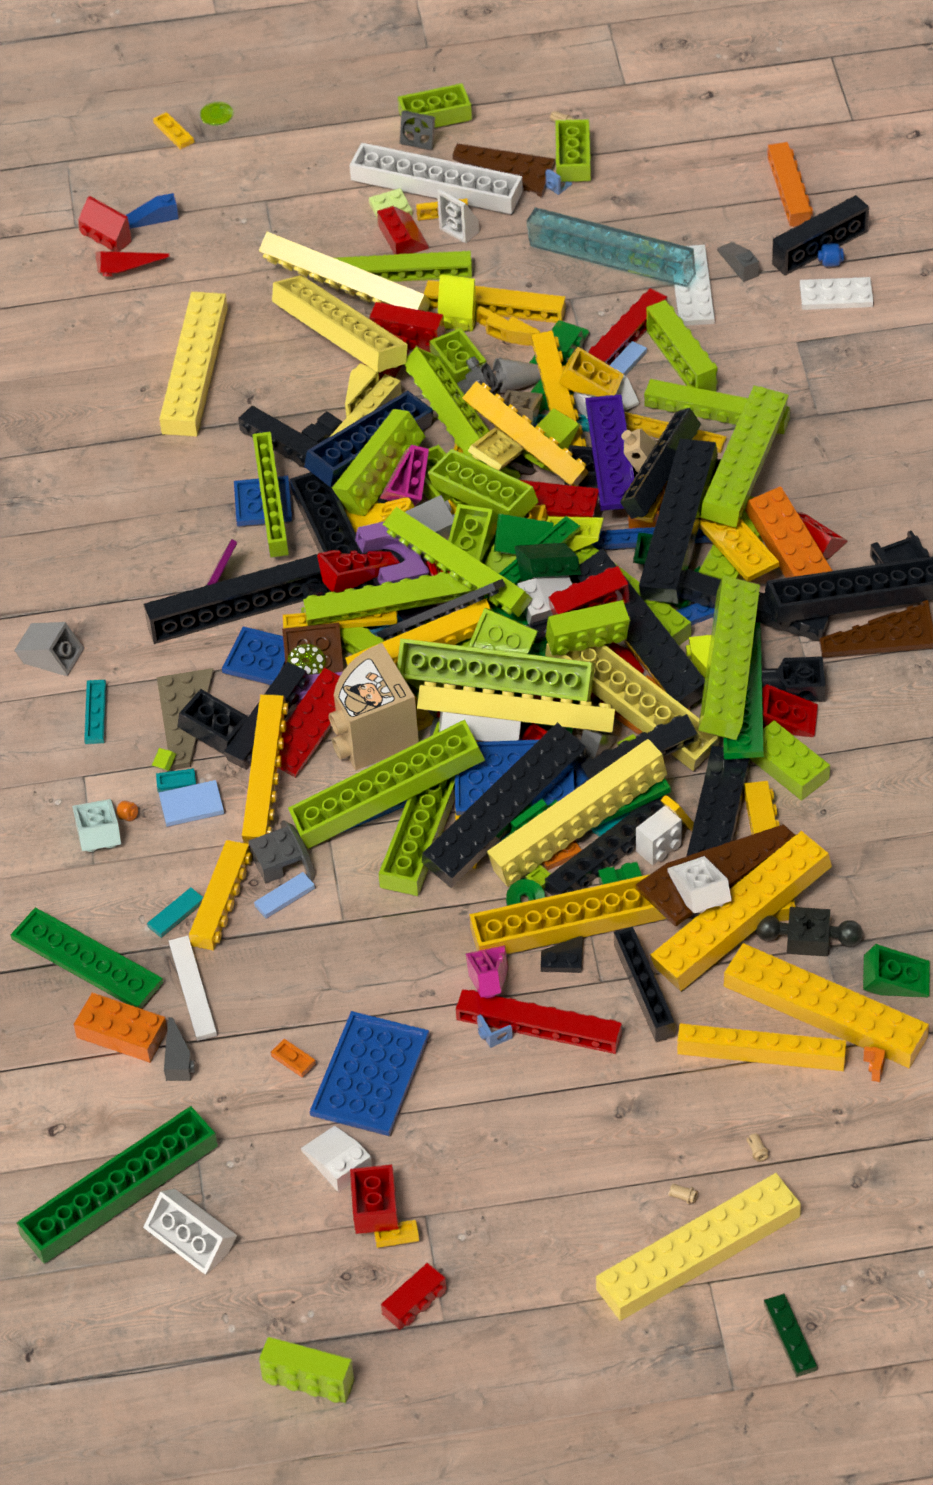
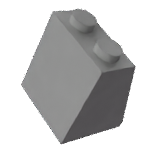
M441 495L405 512L443 538L449 539L455 514H451L452 508L448 500L444 501ZM421 554L422 561L426 560L424 554Z
M66 622L31 623L14 651L24 664L68 676L84 647Z

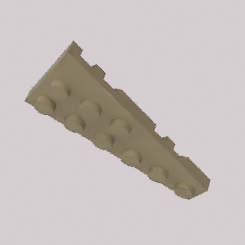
M213 668L157 677L167 748L169 751L176 753L171 770L191 767L197 738L177 727L180 711L200 689L206 692L210 691V683L214 675Z

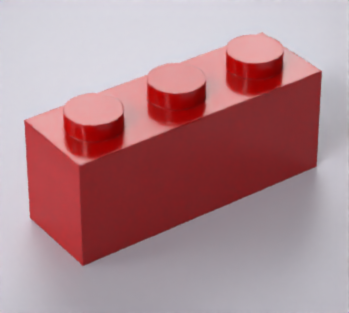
M427 1262L381 1303L382 1315L399 1330L409 1326L420 1312H425L429 1308L431 1302L443 1296L447 1289L446 1278Z

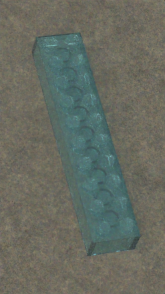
M536 207L526 220L531 247L688 288L696 275L694 248Z

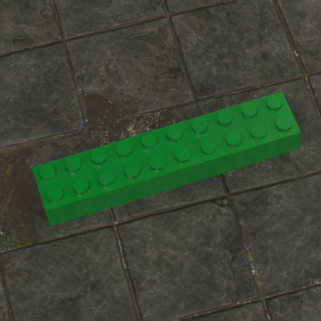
M189 1106L19 1220L17 1226L20 1236L43 1264L47 1263L218 1147L216 1133L194 1108Z

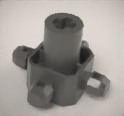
M476 357L469 358L467 365L471 370L466 374V379L457 383L463 393L466 394L477 381L479 384L485 383L492 389L490 392L495 396L496 392L493 391L499 384L490 365L484 363L479 366V361Z

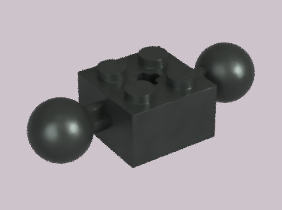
M790 907L789 923H780L775 916L769 915L761 920L755 930L758 937L766 941L777 938L779 934L788 935L787 954L828 957L829 938H838L843 945L854 946L861 941L863 936L862 927L856 921L846 920L839 926H830L831 909Z

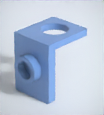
M550 169L546 170V188L557 195L572 185L571 182H564L565 186L561 187V176Z
M482 1015L477 1016L479 1036L482 1040H486L490 1048L512 1039L511 1025L491 1032ZM507 1033L504 1037L498 1039L500 1034Z

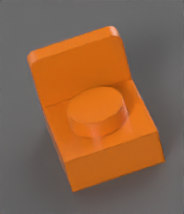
M865 1047L863 1060L870 1062L868 1072H872L871 1081L880 1082L885 1063V1050L877 1047Z

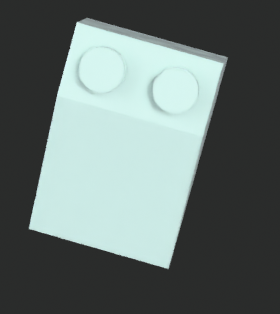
M111 799L72 806L82 851L92 852L98 848H113L121 844L118 822Z

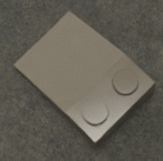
M507 390L503 396L505 400L503 403L507 406L510 404L518 410L517 414L521 417L523 415L528 417L532 421L531 425L534 427L543 394Z

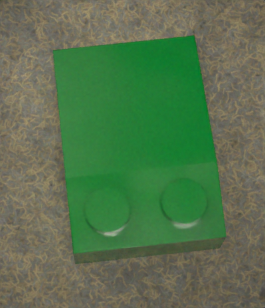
M875 944L864 954L863 990L881 996L929 997V960Z

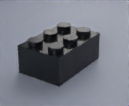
M200 689L180 711L177 727L225 755L224 750L248 716Z

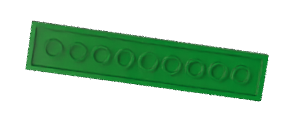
M755 622L743 724L736 740L723 737L724 759L764 757L760 622Z

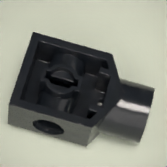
M823 656L784 658L778 668L761 669L762 689L768 684L808 701H825L826 686Z

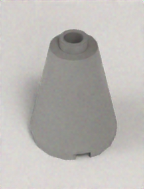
M496 358L494 360L492 371H496L499 386L495 390L499 394L506 393L507 390H516L536 384L541 379L537 364L505 358Z

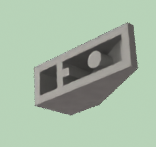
M733 242L717 248L719 254L743 282L759 276V260L750 250Z
M584 729L580 742L587 747L585 759L601 755L604 750L609 749L614 744L618 736L604 731Z
M168 1018L164 1060L166 1081H191V1073H195V1060H191L190 1051L174 1019Z

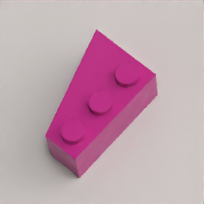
M411 445L403 453L380 496L381 499L393 501L407 497L413 502L414 507L422 500L429 449Z
M505 945L465 953L469 977L480 997L491 998L501 993L508 971Z

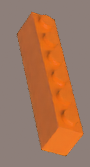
M788 142L769 144L767 158L789 226H798L813 216L812 206H809L808 194L805 195V184L801 183V172L797 171V160L793 159V148L789 147Z

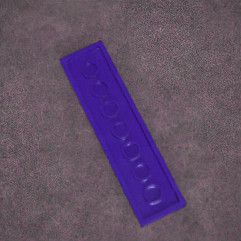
M622 395L585 398L601 511L624 509L620 500L634 480L632 464L624 454V440L621 438L622 433L627 430Z

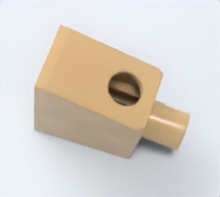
M642 429L632 432L626 430L621 435V438L624 440V454L635 470L639 472L656 442Z

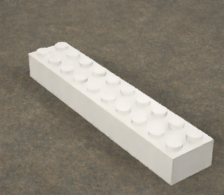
M361 143L350 163V175L353 181L395 190L401 188L404 192L437 198V190L440 189L456 199L467 198L468 205L507 214H512L523 192L522 176Z

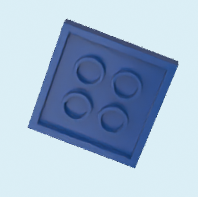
M278 476L284 522L292 521L288 476ZM259 478L234 481L237 526L265 524Z
M243 626L222 667V673L271 685L285 665L283 636Z

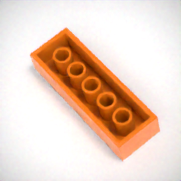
M781 486L748 500L745 511L769 551L779 561V568L785 578L832 571Z

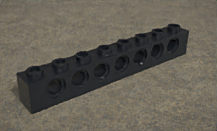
M665 795L636 808L545 878V890L551 896L585 889L591 881L599 877L598 870L615 866L621 858L629 855L636 848V827L665 806L661 801Z

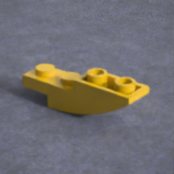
M482 306L476 309L477 323L486 327V334L499 340L532 346L531 335L540 333L537 328L513 316L506 320L504 317Z

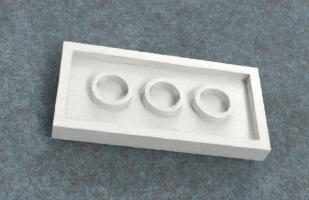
M870 277L800 280L802 310L873 307Z

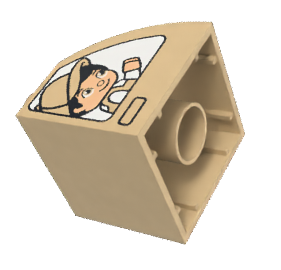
M383 643L371 647L357 656L341 674L334 692L336 711L329 713L331 726L337 735L332 738L335 753L340 760L348 757L355 771L384 760L419 742L415 696Z

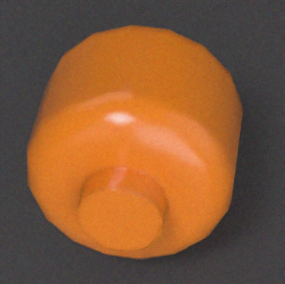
M122 801L117 806L116 814L121 820L133 821L138 815V807L133 802Z

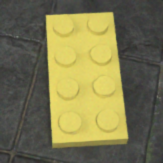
M495 427L473 443L468 452L475 459L482 460L488 466L500 471L522 454L524 448Z

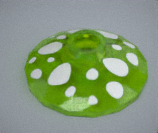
M312 644L298 645L288 655L287 661L306 670L308 675L320 674L325 666L324 654L318 647ZM307 657L309 658V661L307 663L302 662V659Z

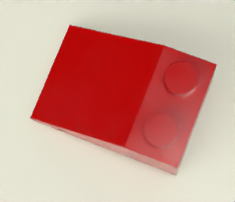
M766 684L762 689L763 729L771 722L776 721L793 736L814 737L818 704Z

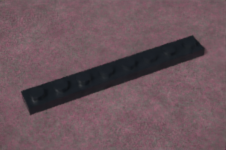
M500 579L376 632L377 636L381 638L386 637L389 640L398 636V631H401L403 634L412 630V625H415L417 628L427 624L426 619L434 621L441 618L440 613L444 612L445 615L455 612V607L457 606L460 609L469 606V601L474 600V603L485 599L484 595L487 593L489 597L500 593L499 588L506 585L503 579Z

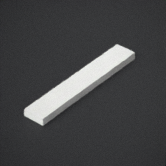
M184 936L169 940L196 1039L199 1041L217 1036L189 937Z

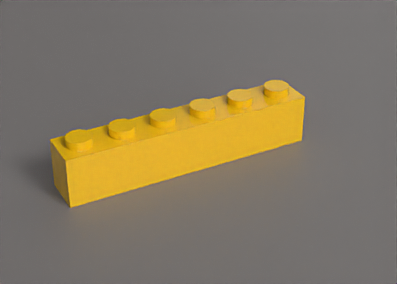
M230 840L225 841L189 932L191 946L214 951L216 944L220 943L222 928H225L228 922L227 915L234 907V897L238 896L240 882L246 876L247 864H250L252 861L249 844Z

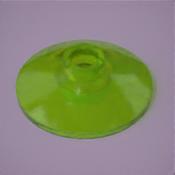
M225 102L208 103L200 111L201 120L213 126L225 124L233 117L232 107Z

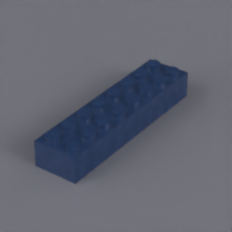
M407 390L307 450L304 467L331 487L339 480L393 409L409 411L422 431L431 426L434 410Z

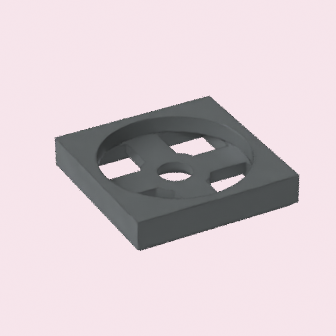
M403 110L401 112L400 144L432 150L435 117ZM415 118V123L413 125L406 124V120ZM422 120L426 122L429 128L423 126ZM415 127H419L421 131L419 133L416 132ZM406 131L414 134V140L406 137ZM428 135L430 138L424 143L421 142V136Z

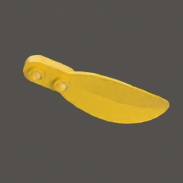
M407 497L386 503H374L365 516L350 514L347 509L344 510L355 534H357L358 527L384 522L395 507L406 512L414 508V504Z

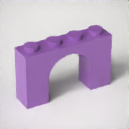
M384 522L358 527L355 540L362 553L389 549L399 553L405 560L396 565L380 568L377 579L380 585L384 582L396 583L406 578L413 580L423 575H429V569L424 565L421 555L416 554L411 549L412 546L406 547L398 541L400 538L396 537L394 539L386 533L388 529L383 525Z

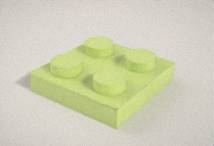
M401 188L369 197V204L376 217L378 210L390 206H395L413 215L412 209Z

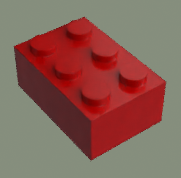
M393 1165L350 1169L355 1233L398 1230Z

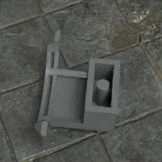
M283 820L280 823L281 829L248 841L252 859L265 884L284 877L282 867L300 860L303 862L306 876L313 882L315 872L311 859L299 833L291 823Z

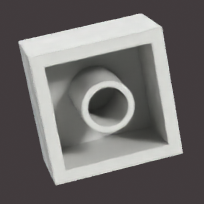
M666 806L636 827V852L651 865L662 861L672 850L678 849L682 843V819Z

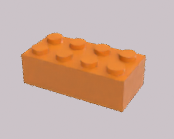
M93 992L73 1024L78 1039L149 1063L162 1043L168 1029L164 1016Z

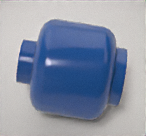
M824 244L821 251H818V261H822L824 267L839 266L844 261L843 247L840 248L839 244Z

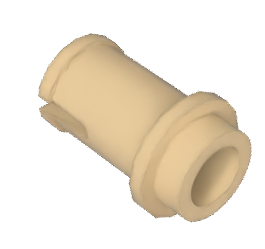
M755 1133L747 1137V1142L753 1152V1159L758 1162L766 1160L768 1158V1149L763 1146L759 1134Z
M673 1183L670 1187L669 1196L684 1200L687 1204L695 1203L698 1191L693 1187L689 1189Z

